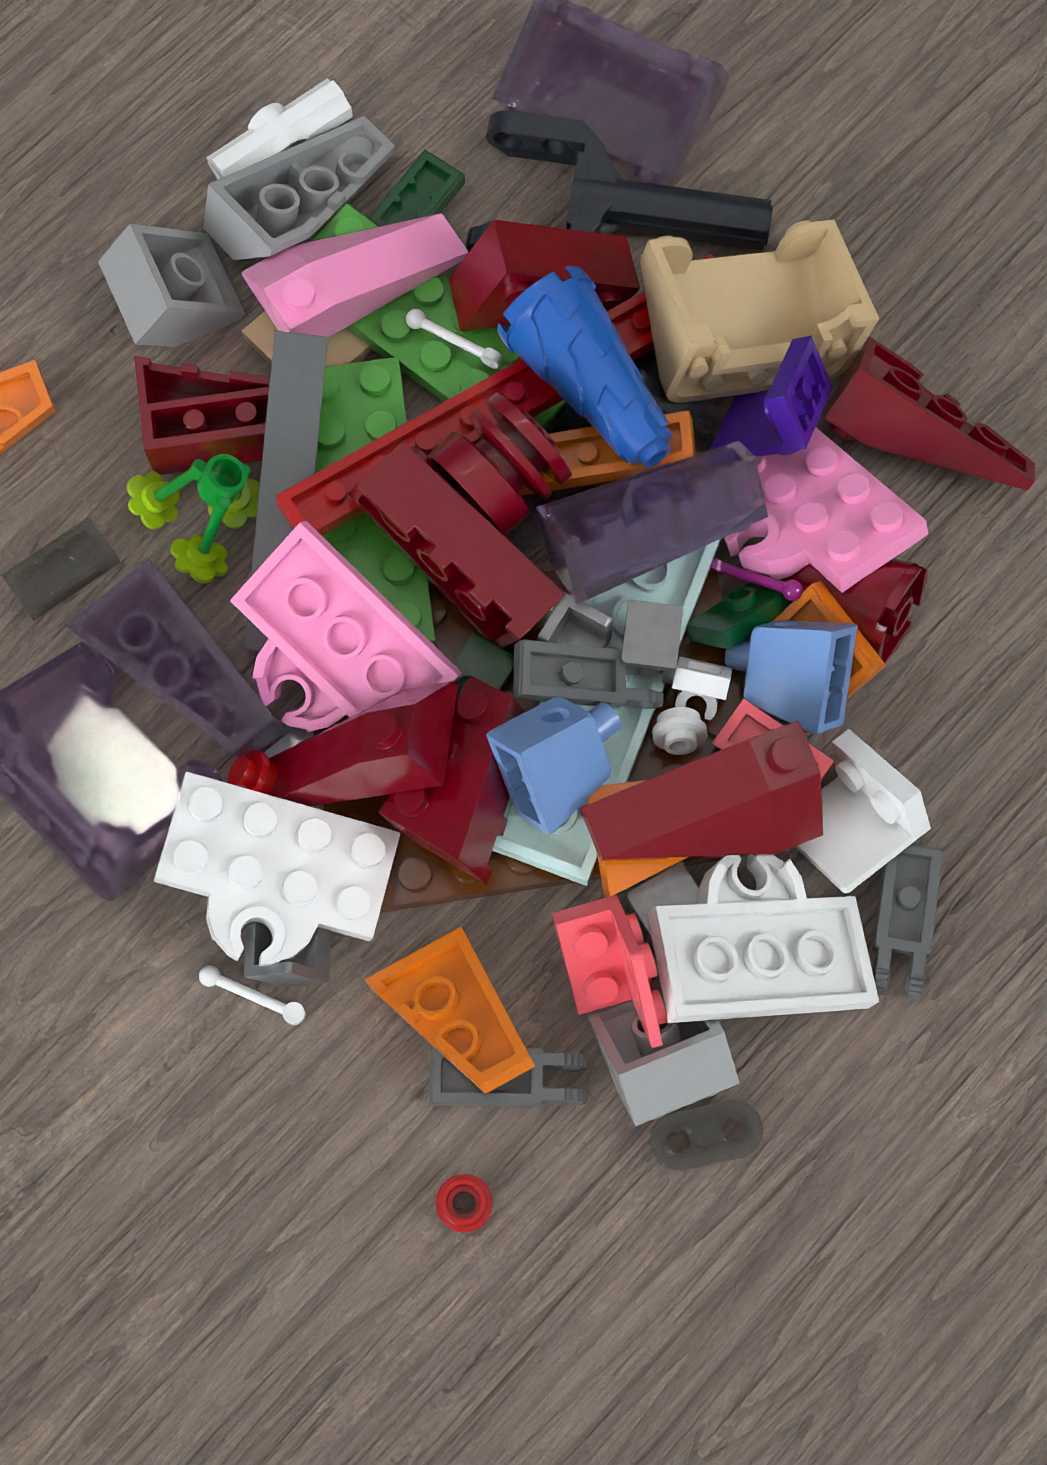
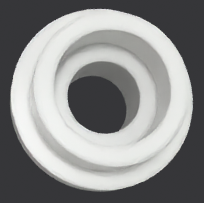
M687 707L670 708L658 715L657 724L652 730L653 742L656 746L665 749L670 754H688L705 742L707 739V727L700 720V714L696 710Z

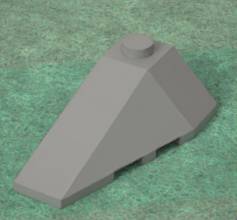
M365 116L357 118L208 184L203 229L233 260L272 256L310 238L394 153L395 145Z

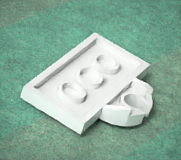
M186 772L154 882L207 896L206 921L212 941L215 940L232 959L238 961L244 949L240 937L241 928L250 922H259L267 926L272 935L271 945L259 956V966L291 961L309 944L317 927L366 941L373 939L400 832Z
M726 855L705 873L698 889V904L656 906L647 913L668 1023L868 1009L879 1003L856 897L807 898L802 877L790 858L783 862L773 855H748L747 868L753 874L756 881V890H750L744 887L737 877V868L741 861L740 856Z

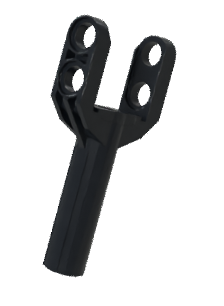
M504 110L490 115L486 139L489 144L501 150L505 155L576 165L566 229L608 235L619 230L655 236H673L685 240L763 251L764 246H767L773 211L771 200L624 180L610 163L604 144L583 120ZM492 221L469 229L465 244L468 252H470Z

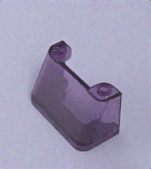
M534 0L492 98L506 106L504 111L585 121L604 144L608 154L636 166L634 176L648 183L661 185L663 179L671 182L675 179L722 97L730 76L718 62L700 54L697 55L694 61L688 52L682 49L677 51L598 16L591 9L583 5L580 7L567 0H564V2L563 0Z
M82 641L0 690V795L98 896L107 901H112L129 890L160 861L185 773L190 772L223 781L213 766L195 759L188 760L178 769L111 702L114 693V671L106 659L97 656Z

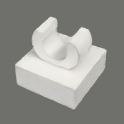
M679 657L672 686L673 689L680 690L675 707H686V701L690 697L700 696L707 703L704 719L711 720L716 714L718 699L726 700L732 668Z

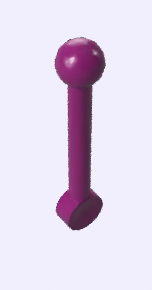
M715 557L709 571L717 574L724 573L782 592L783 596L790 601L799 599L803 593L802 584L797 580L783 582L724 563Z

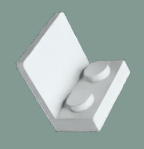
M850 729L832 741L839 762L835 767L838 777L821 789L823 835L795 846L843 893L851 892L931 829L921 791Z

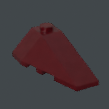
M870 336L867 338L829 400L824 418L830 422V427L834 432L846 440L854 441L857 439L872 448L1027 491L1030 489L1035 479V463L988 425L977 423L973 427L966 421L967 416L959 407L961 403L948 393L943 396L932 394L919 382L924 375L920 370Z
M453 681L403 690L270 757L269 761L277 767V779L269 795L306 806H316L444 786L458 686Z

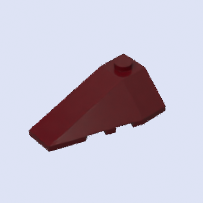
M799 720L744 740L580 808L600 861L667 859L668 857L695 856L720 858L726 855L772 856L823 835L821 773Z

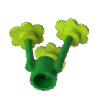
M219 454L213 456L208 463L196 459L189 470L170 482H163L161 475L155 471L147 473L145 477L141 475L133 476L127 482V491L132 497L128 502V507L134 515H141V520L147 528L158 529L164 525L165 521L172 522L177 518L178 510L174 505L179 501L180 494L178 490L196 480L199 495L208 505V513L211 517L203 537L192 535L189 540L177 539L172 543L170 550L171 554L176 558L174 565L178 571L190 573V576L195 581L206 584L212 582L215 576H224L228 570V565L224 562L227 557L226 549L221 544L213 542L222 520L227 527L239 529L245 525L247 517L256 518L260 483L254 479L247 478L250 474V468L247 465H243L236 457L228 454Z

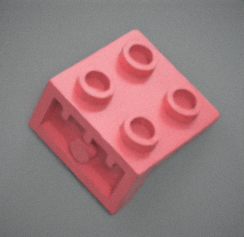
M617 895L552 913L578 1015L632 1000L651 1048L662 1046L663 1043L658 1025L668 1022L659 990H654L652 978L657 976V969L648 943H644L636 914L625 915Z

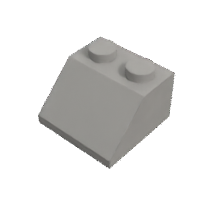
M129 224L98 261L133 341L137 345L176 347L237 322L245 315L244 309L208 233Z
M657 983L654 985V990H659L664 1003L661 984ZM632 1000L586 1013L617 1092L635 1127L650 1120L661 1118L667 1113L703 1098L712 1097L720 1091L740 1084L725 1032L718 1020L667 1022L658 1026L663 1045L651 1048Z

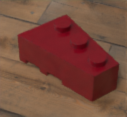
M494 219L448 279L460 331L498 328V323L510 327L511 324L503 314L514 300L535 282L554 271L562 282L571 279L565 268L568 266H578L584 270L596 285L594 291L603 303L606 311L632 298L640 289L627 237Z
M134 356L143 446L153 471L160 475L185 472L190 469L196 459L208 463L213 456L219 454L231 455L242 463L262 461L270 377L230 371L229 375L201 371L197 365L182 363L181 367L152 363L150 358Z
M471 676L456 698L444 786L392 793L378 813L408 839L487 885L492 871L488 862L497 835L503 836L508 822L504 817V813L510 796L486 734L526 711L512 696Z

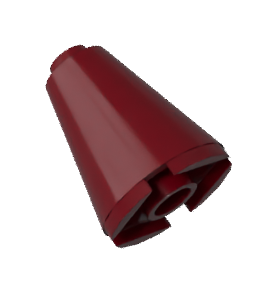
M892 559L844 592H841L809 563L794 575L780 579V581L797 580L802 584L803 592L812 583L821 581L852 622L858 625L859 631L883 662L886 663L898 649L912 622L908 621L907 618L912 604L919 606L927 584L928 570L917 563Z

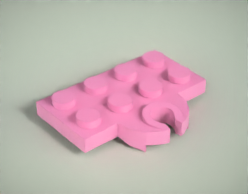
M816 427L807 448L794 454L780 455L778 453L753 457L741 463L728 461L715 465L718 480L731 492L737 494L738 497L723 531L727 550L730 557L739 553L742 568L755 573L767 574L771 578L780 580L794 575L810 563L839 591L844 592L928 535L927 522L921 515ZM765 537L760 543L746 546L741 551L743 544L749 539Z
M307 521L300 522L230 600L268 638L256 657L252 678H256L263 703L267 706L280 698L282 686L286 680L297 681L305 690V703L302 707L293 708L286 712L281 722L292 727L306 729L307 732L328 728L347 715L350 718L403 690L449 681L455 682L462 674L435 645Z

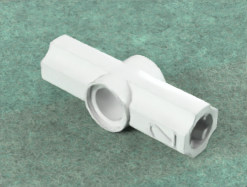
M326 79L286 106L280 103H272L259 110L251 119L246 132L206 157L209 167L217 180L337 128L353 117L352 108L336 82Z

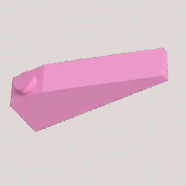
M440 213L293 245L242 271V276L278 331L330 337L460 263L469 252L444 215Z

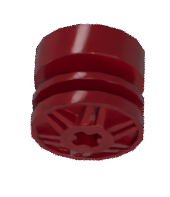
M496 392L485 402L488 410L498 422L496 425L479 411H475L469 418L481 438L476 444H473L466 437L454 431L428 457L447 482L462 492L472 506L501 534L507 537L531 514L524 499L519 494L522 488L527 487L537 496L547 499L552 495V491L540 475V472L543 471L559 485L567 481L572 476V473L560 456L557 445L544 428L529 413L513 405L508 399Z

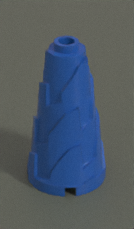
M578 266L565 267L571 279L563 282L555 271L546 275L527 288L507 308L503 315L511 326L508 329L505 325L498 323V335L511 353L516 352L539 378L551 385L562 399L594 427L622 460L627 463L630 462L631 465L642 463L645 468L658 464L671 451L668 443L672 438V433L666 426L669 421L642 381V375L627 353V348L620 339L621 336L612 324L607 311L603 307V303L594 291L596 285L584 270Z

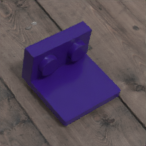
M812 335L792 339L769 390L742 394L734 398L708 452V456L713 464L728 461L741 463L753 457L778 453L780 455H791L807 448L833 388Z

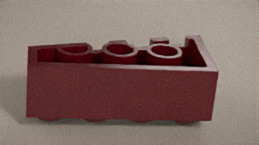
M402 441L357 483L348 495L487 641L502 648L520 640L566 593L485 519L462 492L450 486L435 472L436 468L433 462L422 450L415 446L409 448Z

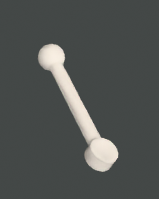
M412 309L406 315V323L410 328H423L481 358L482 362L491 368H498L503 360V356L495 349H484L426 319L425 314L420 309Z
M207 965L199 972V981L204 986H220L282 1014L285 1021L290 1025H299L305 1019V1010L297 1002L285 1004L220 975L218 968L213 965Z

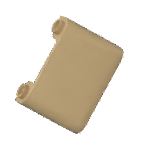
M806 220L797 222L787 229L776 250L771 252L692 260L693 253L687 240L680 237L662 236L657 239L648 240L641 256L640 266L659 379L666 397L674 403L769 390L792 339L811 335L831 381L846 372L879 320L878 314L835 220L816 222Z

